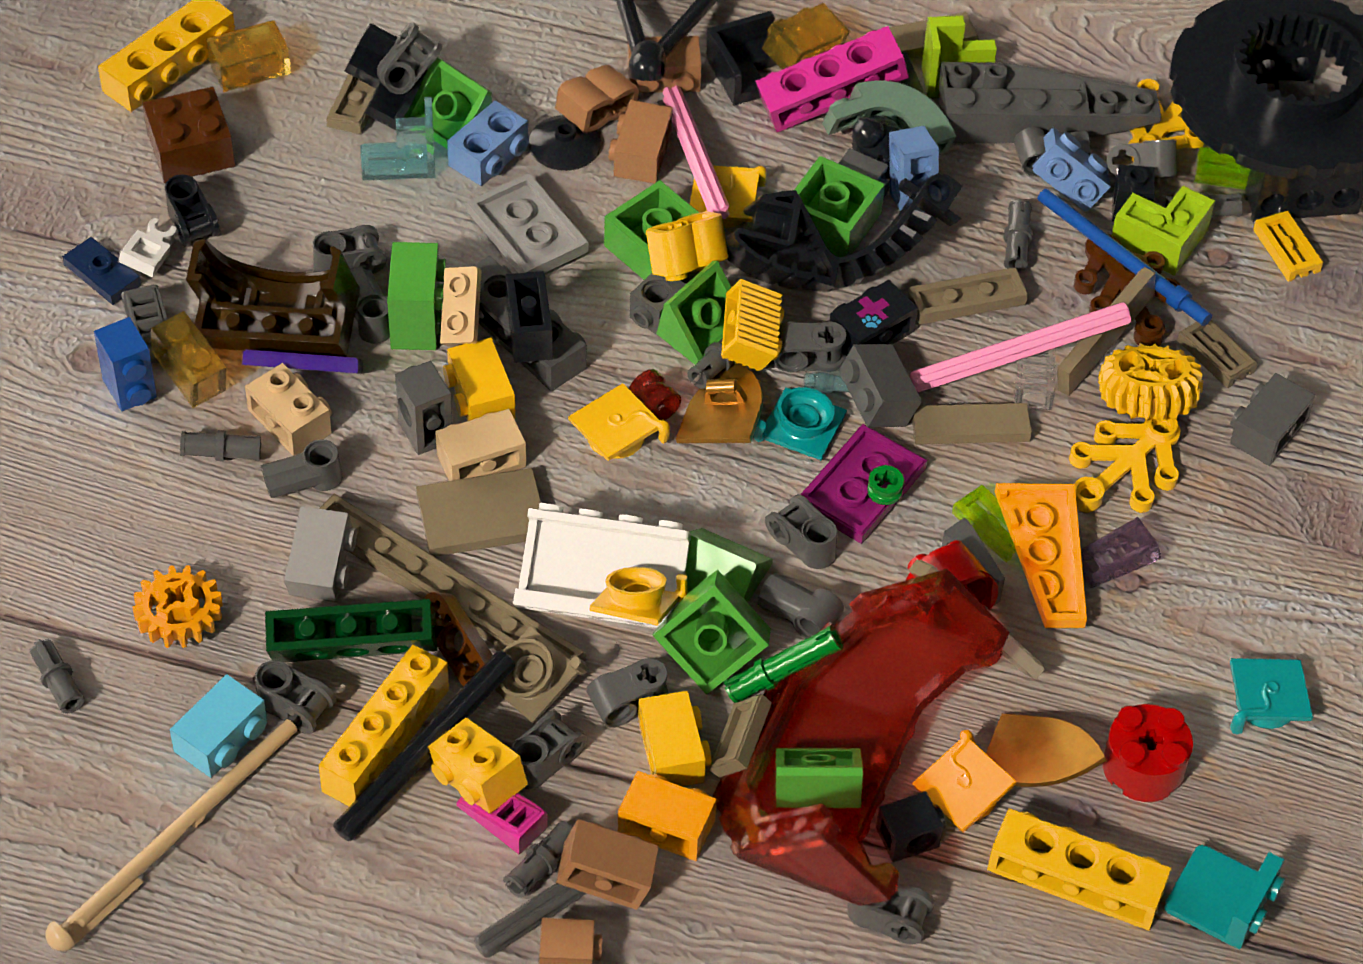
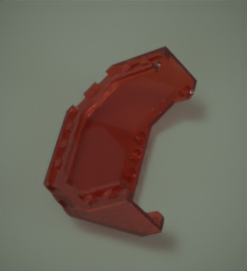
M948 569L860 593L849 603L853 611L836 626L829 621L819 630L821 631L832 625L842 639L840 643L843 644V649L778 682L777 687L765 690L763 695L772 704L748 768L722 776L712 795L713 798H716V808L721 813L719 819L724 832L731 838V850L738 859L858 906L889 901L898 888L899 871L891 863L872 865L862 840L870 831V823L885 798V790L893 773L900 766V758L908 741L915 733V726L922 711L965 672L983 667H991L997 663L1003 654V647L1010 634ZM776 748L860 749L863 766L861 808H827L823 804L804 808L776 807Z

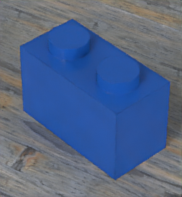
M127 317L95 330L94 337L102 379L121 412L135 406H141L147 401L157 398L149 348L131 318Z

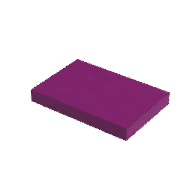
M862 424L800 495L807 498L819 512L833 521L838 531L862 544L897 504L896 502L891 505H881L872 501L867 492L871 471L883 465L899 469L904 477L903 497L926 470L928 460ZM885 482V483H884L882 486H880V487H882V488H887V486H888L889 484H890V485H892V484L889 483V482Z

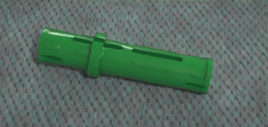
M830 625L817 634L794 644L766 660L762 657L754 661V666L724 681L725 690L734 703L740 702L764 689L771 690L778 686L779 681L842 650L843 644L840 643L842 639L837 630Z

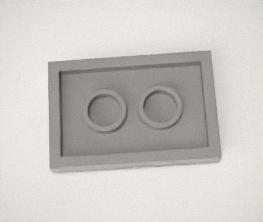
M530 173L467 201V212L517 273L544 271L546 273L588 252L589 242Z

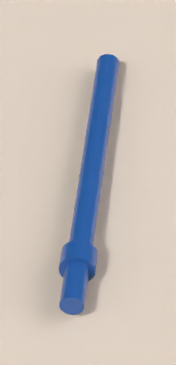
M1047 188L1039 193L1038 201L1136 275L1144 267L1154 271L1155 290L1166 298V303L1177 312H1185L1202 326L1210 322L1212 314L1195 302L1189 291L1181 285L1174 286Z

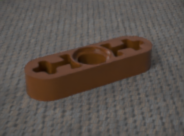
M428 593L423 599H430L436 611L437 647L462 686H464L493 654L455 596L448 593ZM460 630L463 634L464 642L460 651H457L454 646V638Z

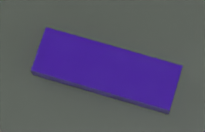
M258 350L243 351L242 365L276 367L283 363L290 369L362 374L363 361L361 358Z

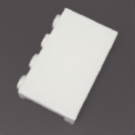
M540 503L539 509H528L529 525L519 588L515 589L513 601L515 607L650 628L658 627L653 624L590 611V605L606 588L605 580L607 575L622 568L646 567L657 570L664 574L667 579L665 590L674 592L677 589L676 576L678 574L685 575L691 539L690 532L682 530V523L660 520L658 527L643 525V518L631 515H619L618 521L602 519L603 512L589 509H579L578 515L563 513L562 506ZM679 602L671 609V611L665 616V618L672 612V610L679 604Z

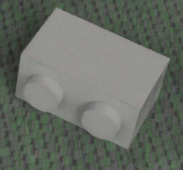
M300 507L284 578L289 595L337 602L339 589H345L348 582L349 566L345 565L347 551H354L357 539V529L352 528L348 513Z

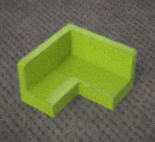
M963 16L928 17L922 60V73L928 98L939 97L941 62L995 63L997 51L995 40L963 41L965 30Z
M1183 185L1166 208L1132 193L1115 216L1112 236L1116 237L1127 250L1145 255L1150 251L1159 252L1165 258L1163 271L1175 276L1207 233L1215 200Z

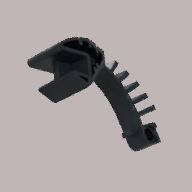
M942 173L930 176L918 186L904 178L900 181L898 190L907 195L909 199L897 217L874 242L864 249L844 257L832 254L826 247L796 190L765 194L743 210L745 215L754 217L752 230L738 228L725 237L729 257L727 260L748 275L755 274V279L774 285L778 283L779 287L796 289L802 286L803 290L827 292L835 287L838 267H840L844 286H853L859 284L864 277L874 276L880 273L886 266L899 261L906 254L905 252L912 250L923 239L921 235L926 234L937 222L936 218H939L948 226L958 222L961 217L948 208L963 186L950 176ZM930 185L937 186L942 194L941 201H936L930 196ZM916 207L920 208L925 213L915 210Z

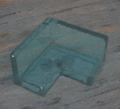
M424 97L425 117L396 118L397 142L365 143L360 145L363 181L436 178L432 97Z

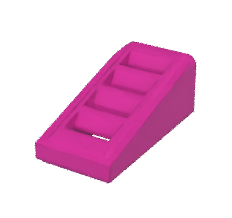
M518 793L491 814L476 803L474 805L468 804L463 797L456 801L457 807L518 855L548 827V813ZM508 809L513 811L504 820L500 818ZM520 817L524 820L517 827L512 825Z

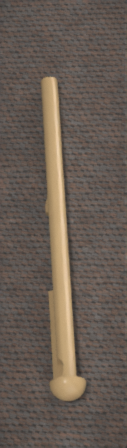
M286 719L61 925L54 921L50 922L45 933L49 946L57 951L72 949L143 883L138 877L175 844L190 826L196 828L200 825L208 812L298 731L296 725L291 720Z

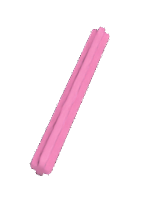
M679 86L666 87L663 90V101L665 106L673 107L672 123L707 211L720 213L722 218L726 219L729 215V204L684 94Z
M1121 302L914 370L910 373V379L917 392L920 393L1131 323L1130 311L1127 305Z

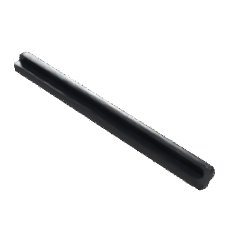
M501 650L497 651L333 824L336 833L348 842L353 840L431 757L428 746L463 719L468 718L515 669L514 660L508 654Z

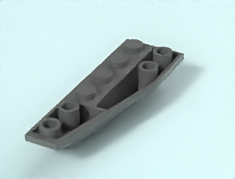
M940 63L939 108L947 117L956 134L952 144L1014 143L1015 136L1020 131L1030 127H1038L1045 134L1053 127L1060 133L1087 131L1089 137H1095L1158 123L1161 120L1158 95L1155 90L1014 63Z

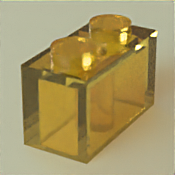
M821 3L810 9L808 7L803 8L796 15L785 20L781 18L775 21L768 29L769 35L762 49L783 70L799 63L803 59L812 58L831 50L836 45L845 44L850 30L825 3Z
M275 20L206 39L209 63L223 93L291 73L289 49Z
M185 311L151 328V352L192 408L226 391V366Z

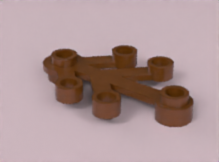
M1107 234L1115 241H1117L1119 244H1121V242L1116 237ZM1087 239L1085 253L1089 261L1084 269L1079 270L1075 274L1074 289L1080 294H1091L1095 291L1097 275L1100 270L1106 268L1110 275L1100 296L1094 297L1091 300L1089 313L1097 311V307H1109L1116 299L1118 293H1121L1136 275L1125 270L1121 263ZM1130 251L1157 273L1161 274L1163 272L1165 258L1159 252L1150 251L1145 255ZM1165 278L1174 286L1180 285L1175 279ZM1082 280H1085V281H1088V282H1090V283H1083V282H1081V281H1082ZM1155 290L1154 296L1158 297L1161 302L1166 303V298ZM1145 306L1135 318L1134 341L1138 345L1142 343L1145 346H1153L1156 343L1157 346H1160L1164 339L1165 325L1160 317L1150 314Z

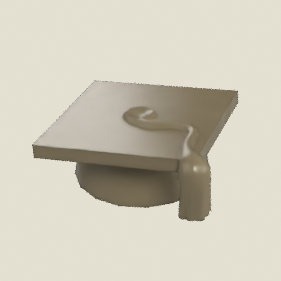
M530 626L517 641L512 642L503 649V652L514 660L515 669L499 684L495 691L531 723L535 724L578 674L584 675L587 673L588 667L576 655L571 660Z

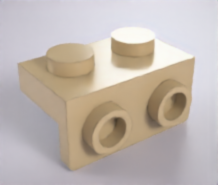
M476 266L445 268L440 344L455 347L463 344H475L477 342L481 269Z

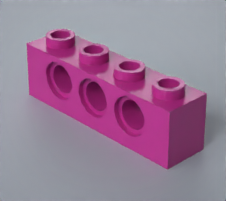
M886 26L870 31L864 36L845 44L836 45L831 50L812 58L803 59L788 68L772 72L764 78L757 80L756 84L762 103L776 133L828 112L829 107L834 102L843 98H849L855 85L858 83L874 80L900 82L909 77L904 57L889 27Z

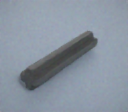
M557 883L553 884L477 934L474 939L478 951L485 958H490L540 925L542 918L552 917L586 893Z

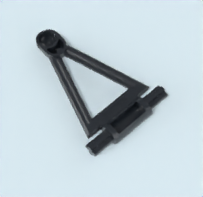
M616 0L631 50L628 76L641 81H656L664 78L666 58L718 0H696L658 42L645 39L634 0Z

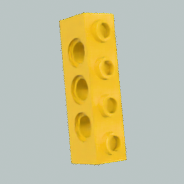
M216 0L190 1L98 65L102 91L128 111L133 112L142 105V102L150 101L166 87L177 82L180 77L196 66L201 65L211 55L221 48L228 46L236 38L233 12Z
M415 645L409 648L319 763L321 790L323 793L350 806L403 751L449 691L448 662Z
M1008 808L991 849L987 871L1150 931L1165 891L1171 868L1162 865L1154 858L1140 857L1121 850L1113 843L1100 842L1083 836L1070 827H1059L1040 820L1029 812H1018ZM1039 848L1046 851L1047 853H1038L1033 849ZM1074 863L1083 864V865H1085L1087 868H1079V867H1076V866L1073 865V864H1074ZM1114 878L1123 879L1128 883H1119Z

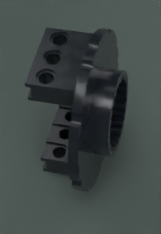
M1224 0L1196 16L1193 27L1185 28L1182 31L1172 53L1169 69V78L1173 81L1171 96L1174 104L1182 108V120L1203 143L1219 154L1231 155L1237 164L1250 169L1244 197L1245 200L1249 201L1252 210V222L1288 211L1293 219L1358 214L1363 199V15L1353 13L1349 6L1334 0ZM1322 49L1325 50L1326 58H1336L1335 65L1343 66L1342 75L1347 76L1346 85L1341 86L1339 93L1332 91L1329 99L1323 95H1318L1317 101H1312L1309 96H1304L1302 101H1297L1293 94L1283 98L1281 97L1280 90L1267 91L1268 84L1275 83L1276 85L1278 79L1309 81L1313 83Z

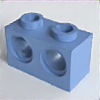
M494 100L447 140L448 166L482 186L490 178L499 175L504 166L514 157L524 153L529 144L528 120Z
M925 126L889 132L890 195L900 211L909 199L907 195L898 190L901 180L906 178L918 186L925 179L939 173V147ZM930 185V196L934 200L939 201V188ZM916 207L915 210L925 213L923 210Z

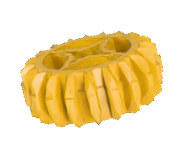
M1140 343L1138 347L1126 345L1124 350H1113L1112 355L1106 356L1104 363L1101 365V371H1099L1098 383L1100 384L1101 399L1106 401L1107 407L1111 409L1116 408L1117 414L1127 413L1130 414L1131 419L1141 417L1146 421L1148 419H1158L1161 422L1165 417L1177 419L1178 414L1186 415L1189 414L1190 409L1196 408L1200 395L1203 392L1204 380H1202L1201 365L1195 362V357L1185 356L1183 350L1174 351L1169 345L1159 347L1156 343L1153 346H1145Z

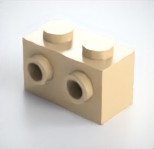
M283 363L245 385L248 411L292 456L302 453L309 443L324 439L332 434L330 421L332 411L327 401L321 396L316 397L309 390L304 378L299 373L293 374Z

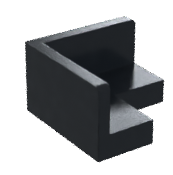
M772 11L707 28L706 59L733 106L760 99L756 81L761 79L758 71L784 64L785 53L774 36L775 16Z
M369 24L344 72L376 88L364 114L396 130L409 110L428 68L408 92L395 94L389 91L379 81L377 67L393 47L398 37L374 24ZM396 67L390 71L388 76L390 83H395L402 79L404 75L403 67Z

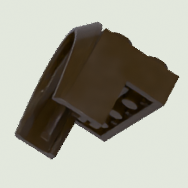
M201 239L193 244L186 276L187 283L200 300L192 335L201 348L242 351L258 350L347 357L360 287L352 275L342 251L334 246L330 247L332 261L329 270L301 273L271 270L237 261L218 251L206 239ZM250 288L248 305H244L246 290Z

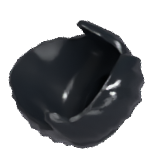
M874 115L860 118L852 130V148L857 152L888 164L887 179H890L889 132L901 129L886 116Z

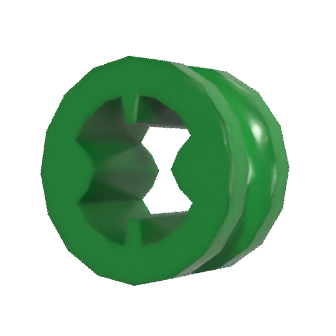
M883 465L874 468L869 475L867 488L868 495L872 501L881 505H891L898 502L903 492V474L893 466ZM885 482H889V483L892 484V485L889 484V485L887 486V488H882V487H880V486H882Z

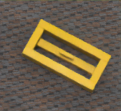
M1288 211L1255 221L1253 231L1288 282L1295 280L1298 274L1301 278L1308 276L1311 270L1314 274L1321 272L1323 261ZM1277 224H1280V225L1282 226V228L1284 229V231L1286 232V234H1287L1288 236H1285V235L1283 234V232L1281 231V229L1279 228V226H1278ZM1294 245L1301 254V256L1304 258L1305 262H1302V260L1294 250Z

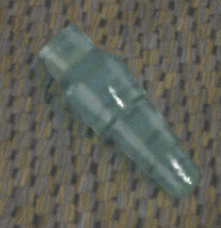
M824 372L816 374L805 373L803 387L815 389L821 393H832V391L850 393L840 376Z

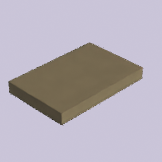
M532 468L416 486V495L428 551L434 557L526 542L529 525L528 509H539V504L541 503Z

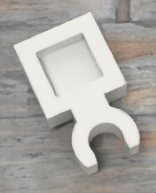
M151 219L148 223L147 232L144 233L137 230L121 250L119 262L153 277L169 256L171 244L175 238L176 227L172 225L168 231L161 232L157 230L159 219Z

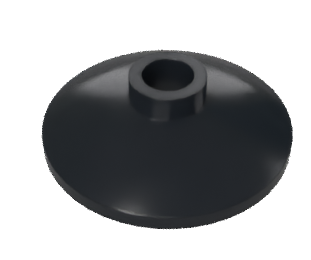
M564 115L553 116L541 121L534 127L529 137V149L532 156L543 166L559 171L576 170L587 166L598 156L601 148V138L598 130L583 132Z

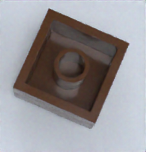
M214 86L142 102L147 134L164 183L175 175L184 174L193 177L235 167L232 137Z

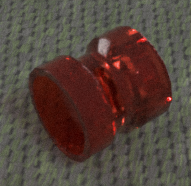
M656 369L642 372L629 386V390L659 420L670 418L681 405V396L674 388L666 386L665 378Z

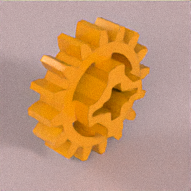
M171 565L166 575H162L161 572L156 570L153 572L155 581L142 580V592H134L135 606L132 607L140 633L148 632L150 642L152 643L163 638L166 648H170L173 641H179L182 648H185L188 643L187 639L192 637L198 643L202 642L201 632L214 633V621L222 619L221 607L223 603L221 592H218L217 582L215 579L207 581L204 570H201L196 575H192L191 566L186 565L182 572H176L174 565ZM200 597L205 601L203 608L199 604ZM153 605L156 606L157 611L155 616L151 612Z

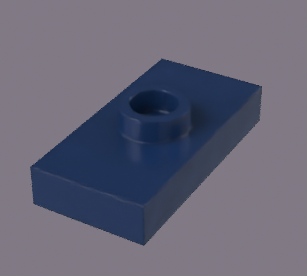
M89 237L62 256L63 263L69 270L112 305L122 299V292L136 289L141 285L140 276L127 265L120 263L115 255L93 237Z

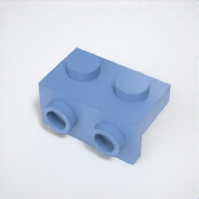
M1053 127L1044 136L1045 153L1033 164V172L1083 211H1089L1111 187L1108 166L1098 155L1094 153L1088 155L1080 148L1081 144L1073 135L1068 132L1062 134Z

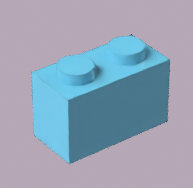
M226 674L169 729L173 751L205 775L212 778L221 768H227L232 764L238 751L249 740H255L262 734L267 724L265 702L261 697Z

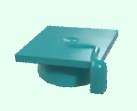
M785 387L767 421L758 420L753 438L756 442L766 440L822 461L847 414V409L833 405L831 400L818 390L807 387L793 389Z
M1230 659L1236 693V705L1239 710L1234 715L1230 725V730L1233 734L1243 733L1246 720L1257 727L1267 729L1283 727L1290 721H1312L1313 715L1301 660Z

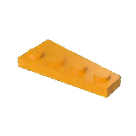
M996 483L994 492L1044 628H1085L1087 614L1075 484Z

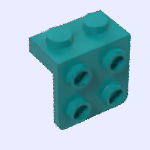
M1199 845L1195 848L1166 899L1165 911L1240 950L1250 932L1254 934L1259 932L1268 913L1267 910L1263 909L1266 901L1269 899L1275 902L1283 887L1285 878L1279 876L1284 859L1268 852L1259 870L1256 871L1208 846Z

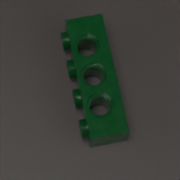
M430 599L265 611L266 652L272 660L284 663L405 654L412 645L427 652L437 651L436 611Z

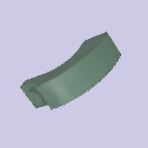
M884 80L866 81L856 84L849 98L840 99L829 107L822 123L828 136L854 127L860 118L874 115L890 118L901 130L925 126L939 147V155L948 152L956 138V134L947 117L931 99L912 87Z

